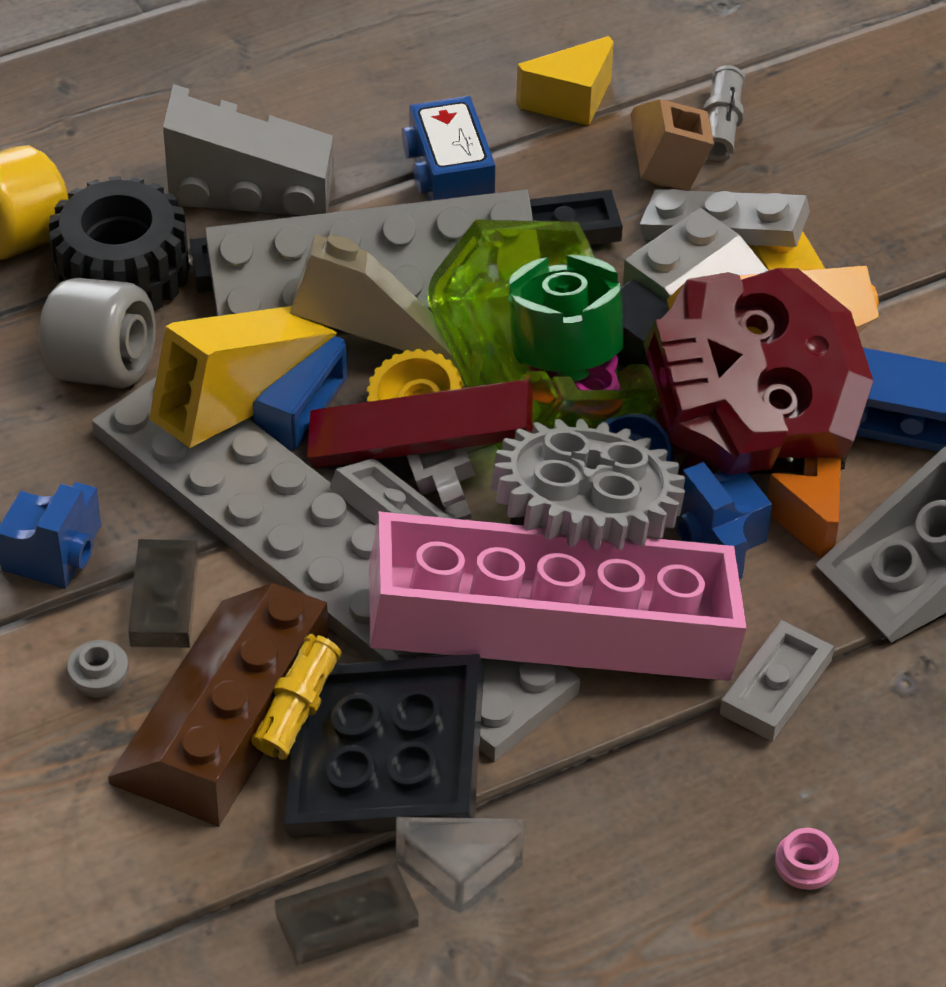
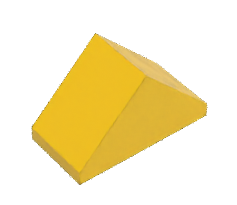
M606 36L517 64L516 103L520 109L589 126L611 82L614 41L610 36Z

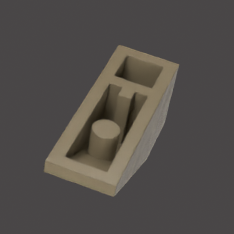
M317 234L314 235L294 292L290 314L403 351L409 350L413 352L416 349H421L426 352L427 350H432L434 354H442L446 360H452L454 333L368 251L359 249V246L354 241L343 236L330 235L326 238Z

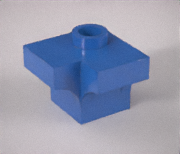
M704 462L683 470V476H685L683 490H685L680 516L676 517V529L681 541L734 546L739 579H742L746 551L767 542L772 503L747 472L727 475L724 472L714 474Z
M75 482L73 486L60 484L53 496H38L20 491L0 524L1 570L66 589L77 568L83 569L89 562L93 550V540L101 527L97 488Z

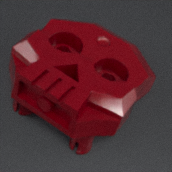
M775 268L742 280L740 275L730 272L689 278L682 287L671 310L661 319H655L643 343L672 444L687 450L681 460V465L686 464L683 470L704 462L714 474L719 469L727 475L772 469L777 458H846L854 442L874 381L851 311L798 268ZM747 327H756L762 334H754ZM770 401H779L786 409H777L771 405Z

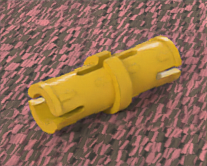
M313 634L306 635L291 669H289L285 677L279 678L273 688L275 697L263 721H261L251 738L252 744L258 750L273 758L278 756L280 759H286L288 757L290 749L296 740L295 738L308 715L316 714L322 701L319 695L323 685L342 654L340 648L335 643L320 635L317 638Z

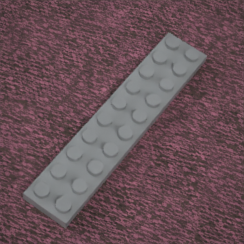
M154 377L92 420L93 435L275 584L327 602L328 627L371 662L453 656L370 648L369 560L376 525L347 503L340 495L333 492L329 488L331 484L329 481L247 418L189 448L149 419L156 377ZM481 658L484 665L479 750L493 762L497 761L577 696L580 689V678L562 665Z

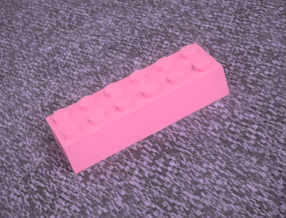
M389 512L378 513L369 560L370 648L453 656L480 654L481 658L731 681L747 629L734 546L646 538L645 545L640 546L627 538L622 550H618L609 541H601L599 550H594L590 546L589 541L580 539L574 547L568 546L567 536L562 534L547 540L544 538L546 528L543 527L526 530L522 525Z

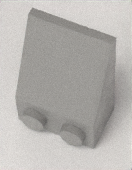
M699 207L625 259L623 286L634 279L667 302V299L689 278L726 272L738 275L760 274L768 270L738 233Z
M946 447L941 449L815 564L890 642L903 637L946 613Z

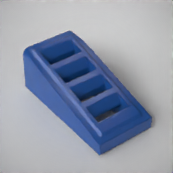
M336 336L331 338L265 389L253 402L254 423L292 452L295 448H298L309 433L310 410L327 408L347 380L345 340Z

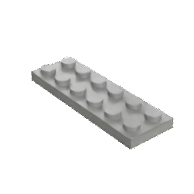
M528 189L205 227L217 316L292 306L294 292L315 234L326 238L330 235H339L354 241L359 246V249L368 251L431 312L509 303V282L512 274L523 265L539 259Z

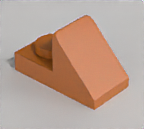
M841 457L804 458L802 475L774 473L771 474L769 479L767 498L772 503L771 517L820 559L836 544L839 525Z

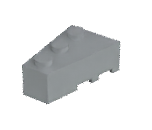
M173 84L164 120L163 134L168 193H172L178 199V206L300 216L327 213L334 178L333 135L269 115L267 122L236 112L237 104L221 100L219 106L189 97L188 88Z

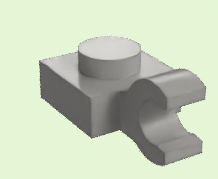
M465 448L407 455L421 495L438 490L448 516L452 519L461 520L473 518L459 481L475 476Z

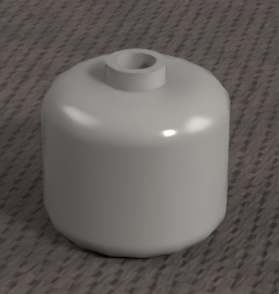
M73 278L60 282L51 291L41 313L39 348L42 361L53 377L66 383L120 389L134 385L147 371L155 347L156 319L153 305L142 288L128 282Z

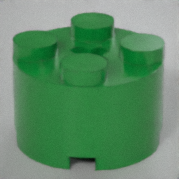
M566 255L567 264L549 266L548 257L531 261L516 270L510 277L509 282L512 357L521 364H528L547 371H556L557 376L563 380H582L589 376L590 368L609 361L623 349L621 283L618 282V273L610 264L583 255Z

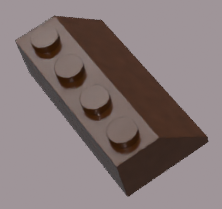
M270 583L222 600L109 774V784L220 827L264 754L252 744L251 738L261 721H263L275 697L273 689L275 683L279 678L285 677L289 669H291L306 635L313 634L316 638L320 635L328 639L327 602L275 583Z

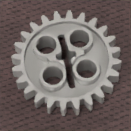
M555 419L553 429H549L536 422L533 424L532 433L517 429L515 439L505 438L503 440L502 450L496 451L491 488L497 491V504L508 505L507 516L509 518L525 516L523 528L526 530L540 526L546 528L544 538L547 540L562 534L567 536L568 546L574 547L580 539L589 541L590 546L594 550H599L601 541H609L618 550H622L627 538L643 546L645 545L647 534L660 539L663 537L664 527L674 528L676 517L680 516L685 493V490H683L685 476L677 475L679 469L678 462L666 461L668 451L665 449L649 450L651 442L649 438L636 441L629 439L630 430L627 428L615 434L609 432V426L605 422H602L597 429L588 428L587 423L583 419H578L576 427H568L560 419Z

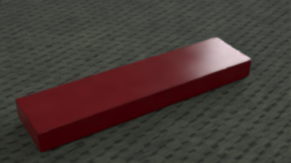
M528 379L310 410L307 459L313 468L363 462L373 458L378 460L502 443L505 438L515 439L517 429L532 433L533 388Z

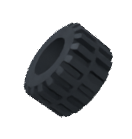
M121 176L109 177V181L100 182L97 179L87 182V187L84 189L76 187L68 193V200H60L54 207L55 214L51 215L49 220V238L54 277L57 285L62 281L73 278L132 283L146 292L154 311L163 307V300L172 301L179 294L178 287L185 286L188 279L187 270H189L185 213L183 207L178 206V199L172 193L164 194V187L156 183L146 185L144 184V179L132 177L131 180H121Z

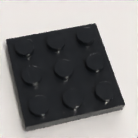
M480 654L335 664L319 695L322 701L316 714L308 715L292 746L284 826L289 836L304 837L474 826L484 665Z

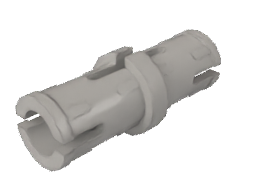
M731 65L718 67L716 72H713L710 98L705 101L703 110L708 111L714 140V146L707 158L713 161L728 160L731 154L734 153L736 128L741 125L744 116L741 95L745 84V75L742 70Z

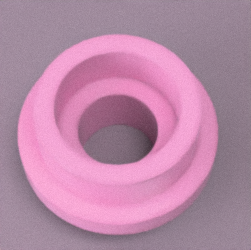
M814 828L794 830L777 847L775 855L776 870L780 877L791 886L806 890L818 889L829 884L837 873L839 865L838 852L831 839L820 830ZM799 860H809L814 864H803L800 863Z

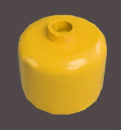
M29 145L14 146L0 151V260L9 259L49 243L50 216L55 214L54 207L60 200H68L65 182L56 165L45 153Z

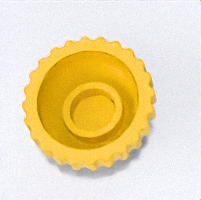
M416 349L413 352L405 350L402 354H394L391 359L384 360L382 366L374 370V376L369 378L370 386L367 387L366 391L369 394L367 401L370 402L461 389L464 387V383L458 369L453 366L451 360H446L442 354H434L432 350L424 352L421 349Z

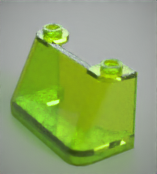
M475 219L434 272L428 288V302L432 314L467 386L475 387L528 379L533 388L532 430L533 424L536 422L549 429H553L555 419H560L568 427H576L578 419H583L587 423L588 428L595 429L602 422L610 418L629 413L644 414L649 417L654 415L661 407L651 369L645 364L628 365L620 373L616 369L615 373L621 390H578L572 377H553L551 379L545 371H530L528 364L518 363L512 351L509 312L510 277L523 265L541 258L548 257L549 266L567 264L566 255H583L594 258L589 242L579 223ZM503 442L495 443L497 448L502 450Z

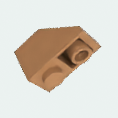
M663 99L634 106L630 116L641 179L650 181L659 187H673L690 191L714 146L708 111Z

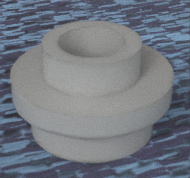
M105 640L89 641L78 646L71 653L67 662L68 676L72 684L81 693L93 698L107 697L118 691L126 679L129 670L128 658L124 650L117 644Z

